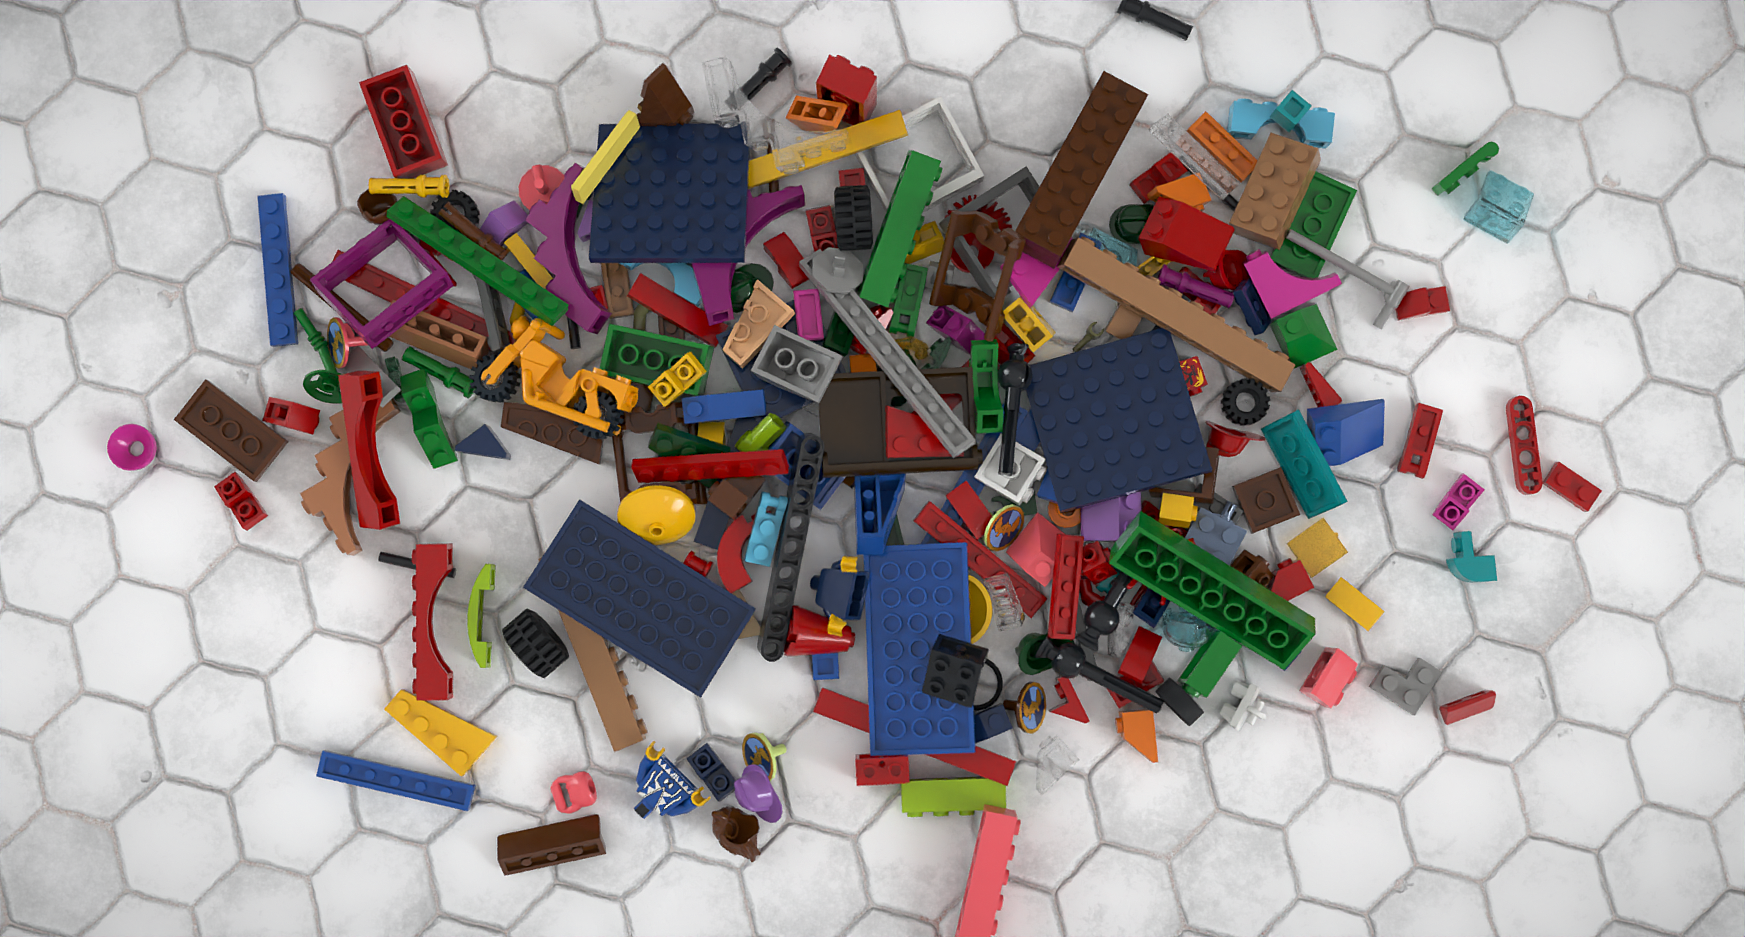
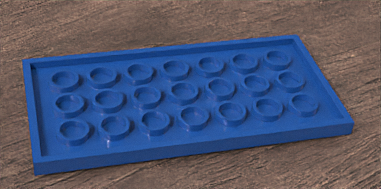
M967 542L885 546L883 554L864 555V571L870 572L865 596L870 756L975 753L974 703L970 708L922 692L931 649L938 635L941 634L971 643Z

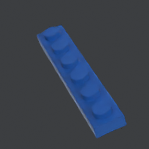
M283 193L260 195L257 198L270 346L298 344L296 316L294 315L296 310L293 275L291 274L292 264L286 195Z
M327 750L322 751L316 777L464 811L470 810L476 786L466 782Z

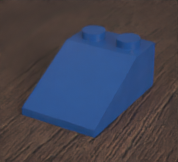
M1384 399L1307 409V426L1329 466L1341 465L1383 446Z
M786 421L784 423L786 426L785 431L769 446L768 450L783 449L789 464L788 474H777L774 476L789 486L797 441L805 433ZM812 439L805 443L806 452H812L816 448V442ZM809 464L802 466L800 476H809L811 466ZM821 465L813 505L821 510L845 477L823 478ZM800 490L797 492L802 497L806 498L805 490Z

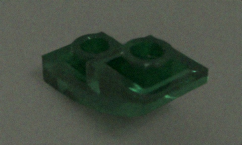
M949 337L944 341L941 338L938 339L929 348L932 351L929 354V358L934 364L930 365L928 362L921 369L942 367L952 341Z

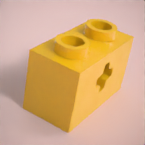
M1021 296L1003 310L1006 321L1021 339L1029 345L1028 347L1032 352H1035L1056 334L1034 306L1029 308Z

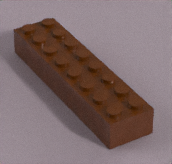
M1103 71L1015 230L1023 235L1025 239L1024 253L1055 268L1149 94Z

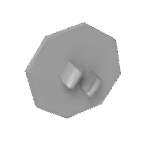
M828 247L813 258L812 278L826 292L848 294L863 283V263L850 251H840L839 248Z

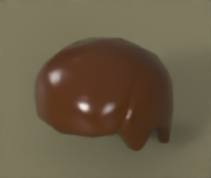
M367 189L359 196L357 206L366 221L377 225L389 220L387 218V210L398 200L394 194H370L369 189Z

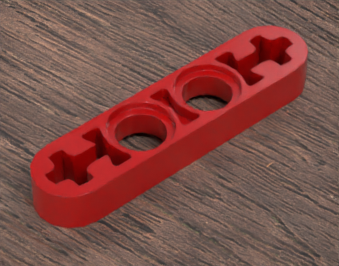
M1517 396L1511 398L1506 404L1515 485L1520 493L1531 495L1539 492L1543 484L1534 412L1529 398ZM1518 401L1520 405H1524V410L1520 411V413L1519 410H1514V405H1517ZM1520 416L1521 419L1525 417L1527 419V421L1515 423V419L1520 418ZM1519 426H1524L1528 429L1529 435L1525 440H1521L1516 434ZM1527 451L1531 454L1532 461L1529 465L1521 463L1519 459L1521 452ZM1533 468V472H1528V474L1527 472L1522 473L1521 469L1526 470ZM1528 477L1529 480H1534V485L1530 486V489L1529 486H1524V481L1528 480Z

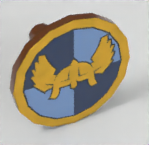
M1029 682L1021 689L1017 701L1005 699L1003 706L1005 710L1015 711L1018 728L1025 733L1033 734L1038 731L1043 723L1046 713V695L1039 683Z

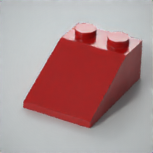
M1158 197L1139 236V240L1145 255L1215 272L1235 229L1233 226L1184 202Z

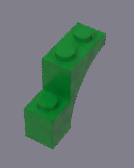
M425 368L400 376L401 392L412 413L414 433L433 469L458 461L457 453L450 441L439 411L434 386Z

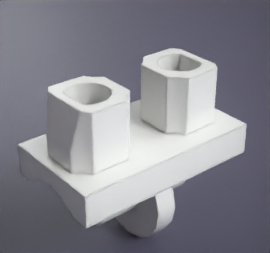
M1237 681L1231 694L1242 699L1238 708L1225 703L1220 711V715L1237 730H1240L1248 713L1250 715L1246 722L1251 725L1255 723L1257 717L1265 720L1267 715L1261 712L1265 702L1258 699L1254 708L1252 707L1261 689L1252 683L1249 686Z

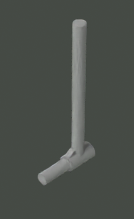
M1292 229L1288 231L1285 237L1384 292V302L1386 303L1373 323L1374 326L1381 330L1394 308L1399 306L1410 287L1400 280L1392 281L1389 284Z

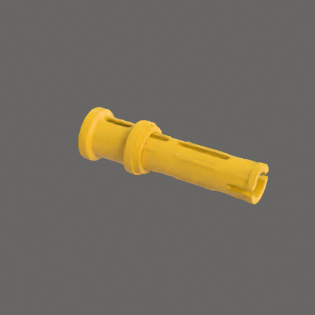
M420 175L417 178H370L368 183L370 194H417L421 198H426L427 195H441L442 198H447L450 189L447 175H441L440 177Z

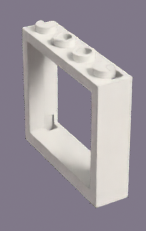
M942 96L937 99H926L921 103V107L915 110L910 108L903 111L902 116L906 129L938 113L969 172L932 191L931 203L929 206L924 207L923 212L983 182L984 179L981 168ZM864 152L855 153L886 212L890 203L889 198Z

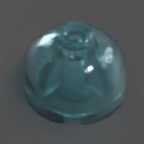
M1179 607L1180 612H1172V608L1166 609L1162 616L1163 634L1172 645L1179 647L1180 651H1194V648L1201 647L1209 641L1213 632L1211 625Z

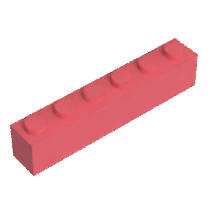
M984 804L955 937H991V935L995 936L998 920H995L997 910H1001L1003 904V895L1000 894L1002 885H1007L1009 870H1006L1008 860L1012 861L1015 845H1012L1013 835H1018L1020 829V820L1017 819L1015 810Z

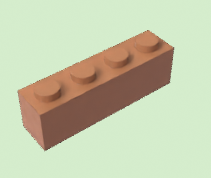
M423 311L389 336L469 369H472V366L478 367V364L475 362L478 359L483 361L482 357L489 353L487 337Z

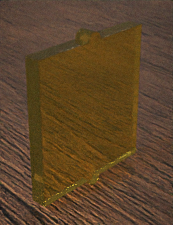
M1324 518L1286 543L1296 556V560H1301L1311 578L1348 553L1338 539V533L1333 532Z

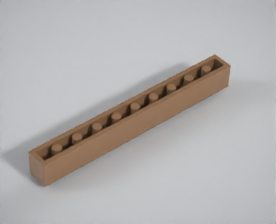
M1078 237L1070 241L1057 266L1058 268L1157 326L1170 331L1174 336L1246 378L1255 379L1256 383L1261 382L1263 384L1262 387L1270 392H1281L1295 367V364L1288 361L1289 357L1279 351L1273 352L1267 348L1268 344L1256 338L1253 340L1247 337L1245 330L1237 326L1230 327L1224 323L1225 319L1214 313L1210 315L1203 311L1204 307L1195 301L1188 302L1181 298L1182 294L1179 291L1162 287L1160 285L1161 282L1157 278L1150 275L1145 277L1138 272L1139 269L1133 264L1127 262L1123 264L1116 259L1117 256L1114 253L1105 249L1101 251L1094 247L1095 243L1086 237Z

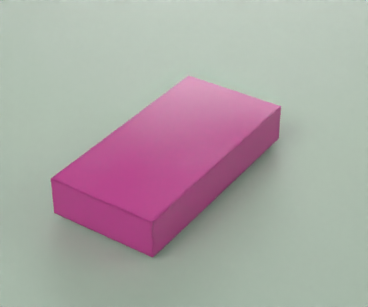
M818 289L793 291L797 335L809 341L824 340Z

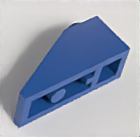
M763 389L682 398L684 424L767 415Z

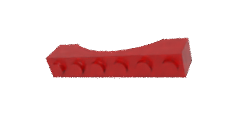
M359 370L338 375L359 526L381 530L400 524L397 498L390 489L383 474L376 448V418L383 399L380 371Z
M453 543L416 544V549L412 551V563L416 565V575L412 577V588L416 590V601H413L412 614L416 616V627H413L412 640L416 642V653H413L412 657L413 668H416V678L413 679L412 690L413 694H416V701L449 700L453 698V671L446 664L438 650L432 620L438 591L445 578L453 569Z

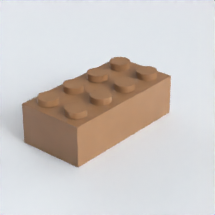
M1270 133L1229 222V225L1235 229L1233 234L1280 250L1321 161L1319 148Z

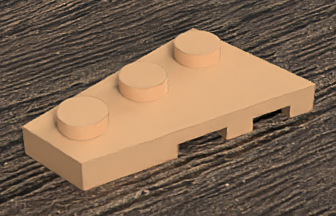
M758 279L753 286L754 290L749 300L747 299L743 307L744 311L739 321L735 323L722 349L742 369L763 348L773 326L776 325L782 328L795 315L792 308Z

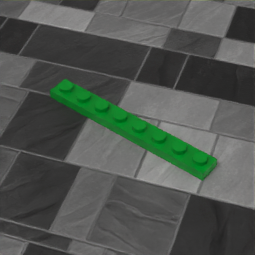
M405 196L387 210V218L549 325L553 326L568 311L567 303Z

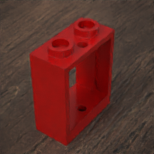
M870 753L855 754L857 786L910 783L908 755L870 756Z

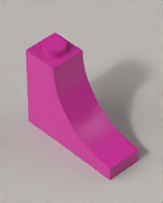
M1260 249L1246 255L1247 260L1243 261L1271 319L1342 284L1338 274L1335 272L1316 278H1306L1290 274L1273 262L1266 250L1263 252Z

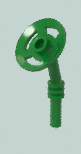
M300 308L294 312V315L309 336L308 341L311 342V346L314 347L315 351L319 352L325 370H315L308 373L304 377L303 387L311 397L319 401L332 404L342 403L338 376L341 373L336 370L327 347L328 342L324 341L325 337L322 336L321 331L316 330L303 308ZM319 375L317 380L311 381L313 376Z

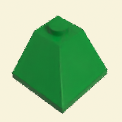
M1317 304L1297 310L1270 324L1282 353L1289 357L1288 361L1295 364L1294 369L1338 350Z

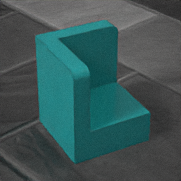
M1291 90L1271 114L1270 118L1290 133L1312 105Z

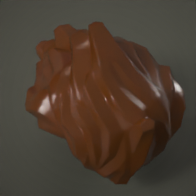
M726 806L718 811H712V831L716 839L719 840L720 845L730 853L743 856L754 862L756 856L761 854L757 849V834L760 829L757 817L747 814L734 806Z

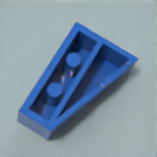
M906 474L854 476L857 555L883 554L905 491Z

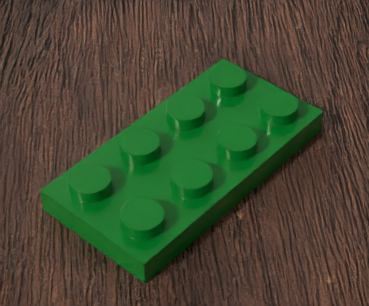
M1315 172L1289 230L1292 229L1322 247L1331 250L1357 190L1319 172ZM1286 238L1280 250L1274 248L1270 256L1279 267L1306 278L1318 277L1326 261Z

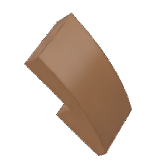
M1118 303V308L1107 324L1105 331L1119 339H1124L1133 335L1142 316Z

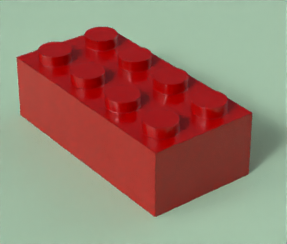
M829 54L816 81L817 99L848 105L841 121L851 126L868 121L877 105V76L874 75L873 70L865 66L858 68L850 64L851 61L841 55L834 57Z
M408 65L359 82L395 178H416L417 176L448 166L415 74Z

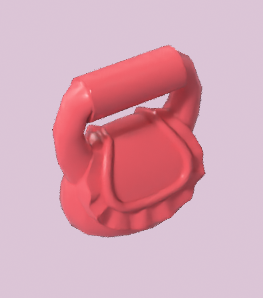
M585 771L577 772L574 775L560 776L552 782L550 787L556 808L561 813H574L582 807L593 805L597 799L594 782L590 774ZM560 783H566V789L572 803L568 808Z

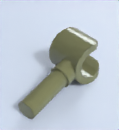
M1097 322L1091 323L1086 330L1084 338L1072 350L1074 352L1080 351L1088 342L1098 339L1103 334L1104 329L1099 334H1095L1092 331V327Z

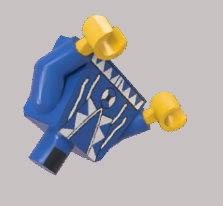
M653 741L646 749V754L639 764L636 782L639 787L636 791L643 797L634 807L637 814L645 819L655 809L661 816L667 814L673 817L689 813L698 806L708 802L711 797L703 798L700 793L704 787L698 789L663 754L665 752L664 747L661 751L654 749L653 745L656 742Z

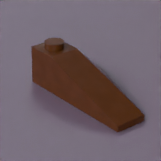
M662 63L643 82L640 95L643 101L637 107L641 113L636 114L639 126H676L677 124L683 126L688 124L693 118L694 110L690 101L668 67Z

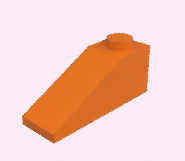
M795 96L786 119L806 133L823 135L838 128L848 105L840 102Z

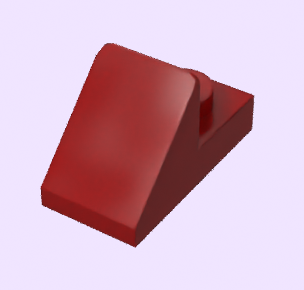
M1423 287L1406 292L1399 306L1395 308L1397 320L1449 312L1450 307L1446 287L1430 289Z
M1060 676L1056 677L1055 679L1058 684L1054 685V688L1059 698H1065L1066 702L1048 711L1085 724L1090 722L1070 680Z

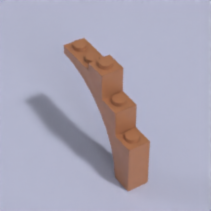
M394 398L383 408L379 406L375 433L384 423L401 412ZM341 410L329 417L332 423L330 429L333 435L341 440L314 455L318 461L315 464L317 470L323 477L326 476L327 478L301 492L300 495L303 498L301 504L308 514L317 517L325 516L323 522L329 531H334L338 538L335 542L342 553L346 552L347 555L354 556L363 550L354 532L350 514V489L353 476L344 412Z

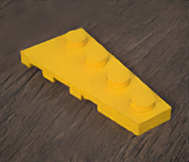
M401 689L384 708L386 712L461 777L467 773L497 738L496 735L428 701H416V695L404 689Z

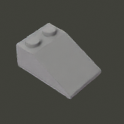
M774 325L751 371L759 379L780 389L820 403L843 357Z

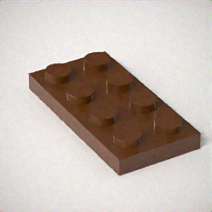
M207 379L204 380L174 418L178 424L254 482L261 478L289 442Z

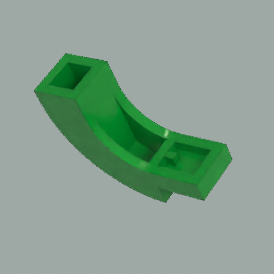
M994 339V341L972 340L969 367L973 369L975 429L977 433L1002 432L1003 407L999 396L997 378L998 342L997 339Z

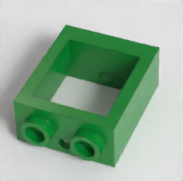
M1211 631L1177 682L1182 684L1181 688L1189 696L1197 699L1199 696L1207 698L1242 645L1222 631Z

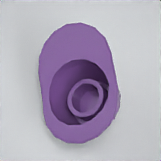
M755 764L748 765L743 770L742 777L734 782V792L738 803L743 808L756 812L764 821L769 823L777 822L781 819L783 813L778 795L773 789L765 771Z

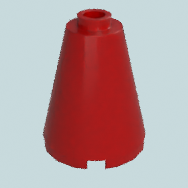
M793 605L784 656L847 652L849 647L854 646L855 632H852L851 626L846 625L843 627L842 637L828 634L830 620L826 616L798 605Z

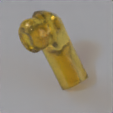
M912 336L894 339L901 349L914 351L915 358L918 360L928 357L927 350H929V347L925 342Z

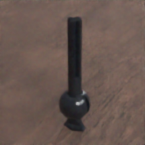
M1013 343L1007 347L1009 359L1002 362L997 372L998 383L1006 390L999 475L1012 476L1021 391L1029 387L1033 378L1030 365L1024 361L1023 355L1029 346L1025 343Z
M1120 571L1104 600L1090 604L1084 614V622L1088 628L1085 632L1075 637L1078 642L1098 652V639L1100 635L1107 636L1118 627L1120 619L1119 612L1116 609L1128 590L1127 585L1132 581V577Z
M1048 636L1040 642L1035 658L1051 659L1052 669L1060 677L1069 679L1081 675L1156 714L1160 712L1164 703L1163 699L1086 661L1084 650L1077 644L1068 642L1057 647Z

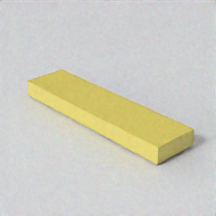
M630 110L625 113L572 184L571 189L576 201L584 204L639 130L640 126L636 113Z

